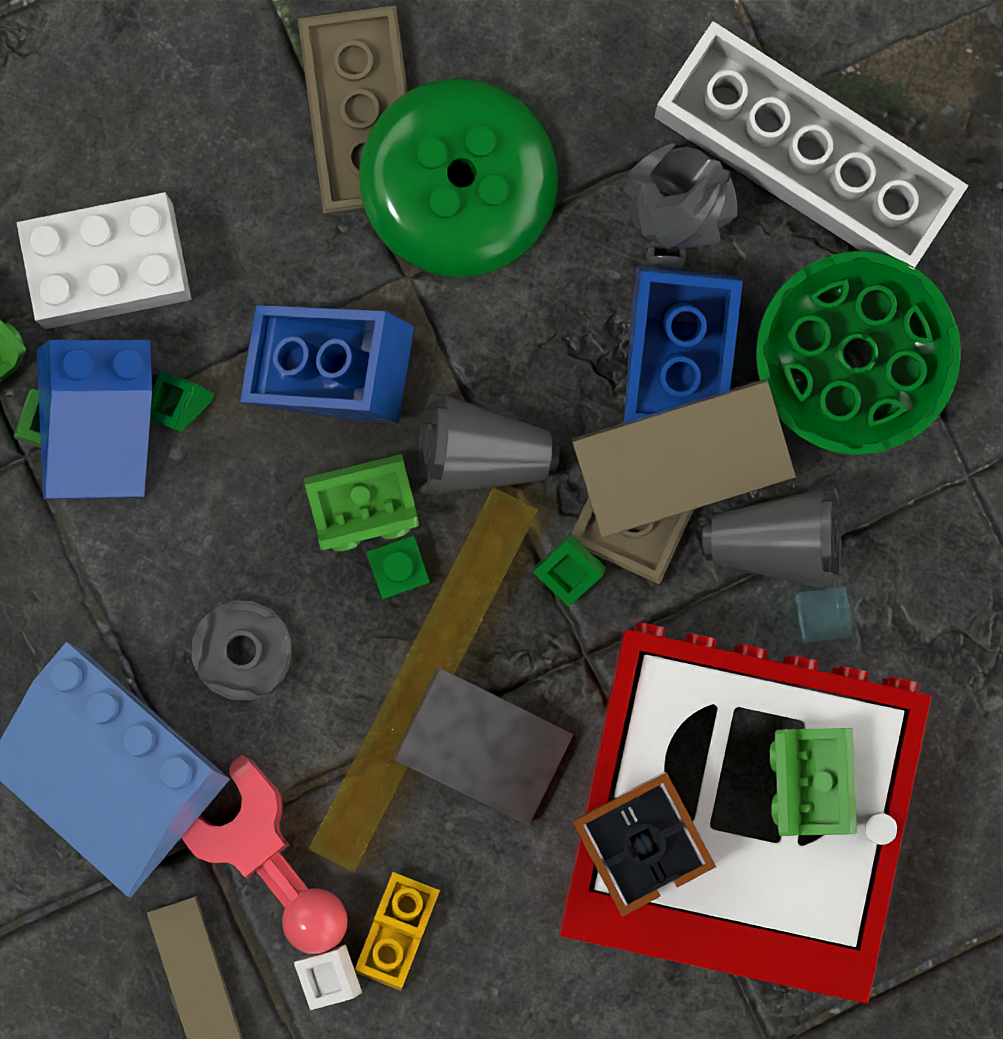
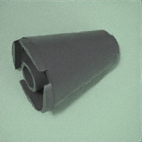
M431 394L428 398L425 410H434L431 424L422 423L420 429L418 479L428 480L420 488L421 493L438 495L544 481L549 471H556L560 453L558 441H552L549 430L444 394Z
M821 488L714 514L712 524H704L703 552L705 555H712L715 565L823 589L838 588V582L834 575H840L841 519L832 518V505H840L837 489Z

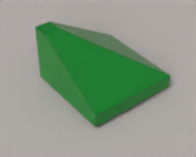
M160 371L152 389L150 421L182 432L212 402L215 394L196 383Z

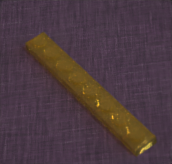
M494 487L492 488L309 850L355 872L408 766L395 761L392 757L436 668L439 667L453 675L456 674L538 509Z

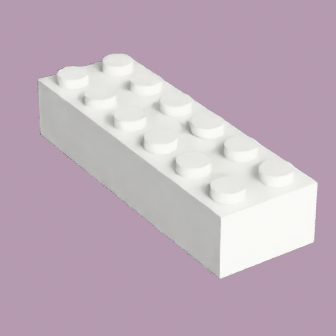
M712 21L657 104L654 118L860 251L881 253L895 257L914 268L968 187L967 184L714 21Z

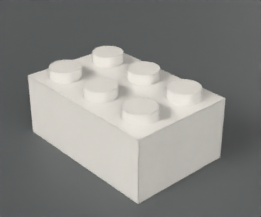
M166 192L16 222L35 321L44 329L192 300L173 203Z

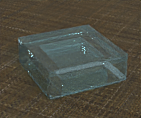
M846 586L794 594L802 644L853 636Z

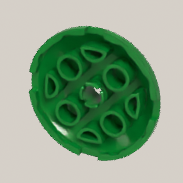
M462 78L443 79L420 85L396 99L380 115L373 125L362 151L359 186L362 204L372 228L381 241L395 255H399L407 262L423 269L422 271L433 275L469 278L489 274L508 266L527 252L538 240L546 228L555 206L558 192V166L551 140L545 128L534 113L518 98L486 82ZM455 163L468 167L474 175L473 183L467 187L454 186L447 177V169Z
M865 251L844 252L827 256L802 268L786 281L766 309L759 328L756 348L759 379H766L768 381L778 417L787 427L801 438L820 448L837 453L856 455L883 452L915 438L931 425L944 409L954 390L961 357L958 327L944 296L935 284L918 269L902 260L881 253ZM855 338L866 341L871 350L869 361L864 366L858 368L848 365L843 357L844 346Z

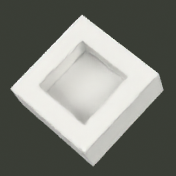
M346 944L334 947L332 950L322 954L302 956L294 962L310 1010L354 999L362 993Z

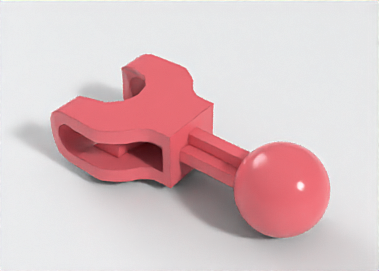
M241 754L231 763L229 768L230 776L236 783L242 796L241 810L232 822L223 826H214L200 814L181 838L191 852L199 859L212 863L232 864L244 877H252L255 873H258L285 908L282 916V927L290 944L307 954L328 952L336 947L345 935L348 923L345 907L333 893L319 888L309 889L282 856L281 852L290 846L280 831V821L283 814L282 795L252 759Z

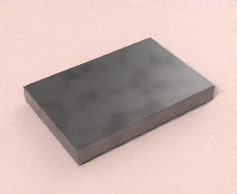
M437 667L392 759L524 824L530 825L574 734Z

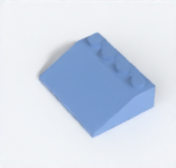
M68 642L61 647L34 679L0 739V781L130 898L230 780L228 776L89 654Z

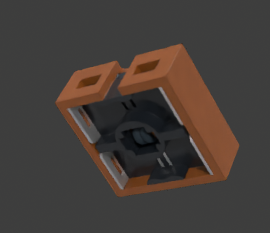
M667 772L651 778L572 820L622 917L661 897L657 889L673 881L678 888L716 868Z

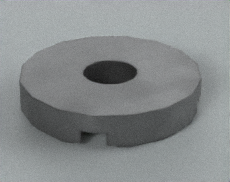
M231 601L215 608L200 621L192 638V661L199 678L212 692L230 700H253L269 694L284 680L292 663L293 642L286 624L272 609L254 601ZM239 636L251 638L256 645V655L246 665L235 664L228 654V647L231 641Z

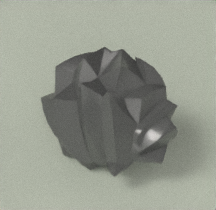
M669 144L650 153L628 173V182L623 190L631 200L630 213L636 230L641 229L643 237L660 243L666 249L671 247L692 248L720 242L719 229L737 217L736 193L730 178V170H723L721 161L707 159L709 156L698 149L690 147L674 149L675 144Z

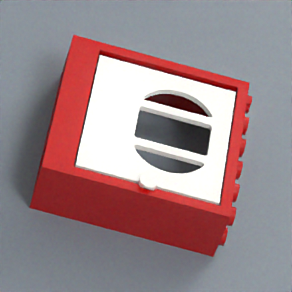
M637 622L634 626V631L625 629L621 635L583 814L608 802L639 652L656 655H644L613 798L663 773L667 748L676 730L693 713L714 704L717 707V713L696 813L692 822L716 868L678 888L673 881L657 889L661 897L651 902L853 946L855 949L646 904L622 917L599 872H597L594 889L604 893L589 891L594 863L580 836H578L559 924L560 936L868 1004L932 695L918 693L920 683L889 677V679L883 678L882 684L868 682L869 672L855 668L833 667L832 674L817 671L819 661L804 657L784 656L782 663L767 660L768 650L738 644V646H734L733 652L716 649L718 639L703 635L687 633V635H684L683 641L665 638L667 628ZM663 657L670 658V659H679V660H683V661L693 662V663H697V664H702V665H706V666L716 667V668L725 669V670L734 671V672H739V673L748 674V675H752V676L762 677V678L771 679V680H775V681L785 682V683L794 684V685H798V686L808 687V688L817 689V690H821V691L831 692V693L840 694V695H844V696L854 697V698L863 699V700H867V701H872V702H877V703H881V704H886V705H891V706H895V707H900V708H904V711H903V710H899V709H894V708L885 707V706H880V705H876V704L866 703V702H862V701H857V700H853V699H848V698H843V697H839V696H834V695H830V694H825V693H820V692H816V691H811V690H807V689H802V688H797V687H793V686H788V685H784V684H779V683H774V682H770V681H765V680H761V679H756V678H751V677H747V676L737 675V674L728 673V672H724V671L714 670V669L705 668V667H701V666L691 665V664L682 663V662H678V661L668 660V659H664ZM741 707L800 720L804 723V729L853 728L857 834L822 835L820 838L800 846L798 844V835L781 836L778 843H772L713 830L710 827L735 708Z

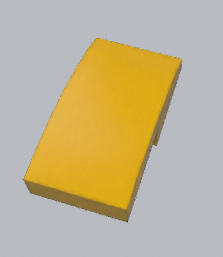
M392 872L355 967V973L401 991L440 890Z

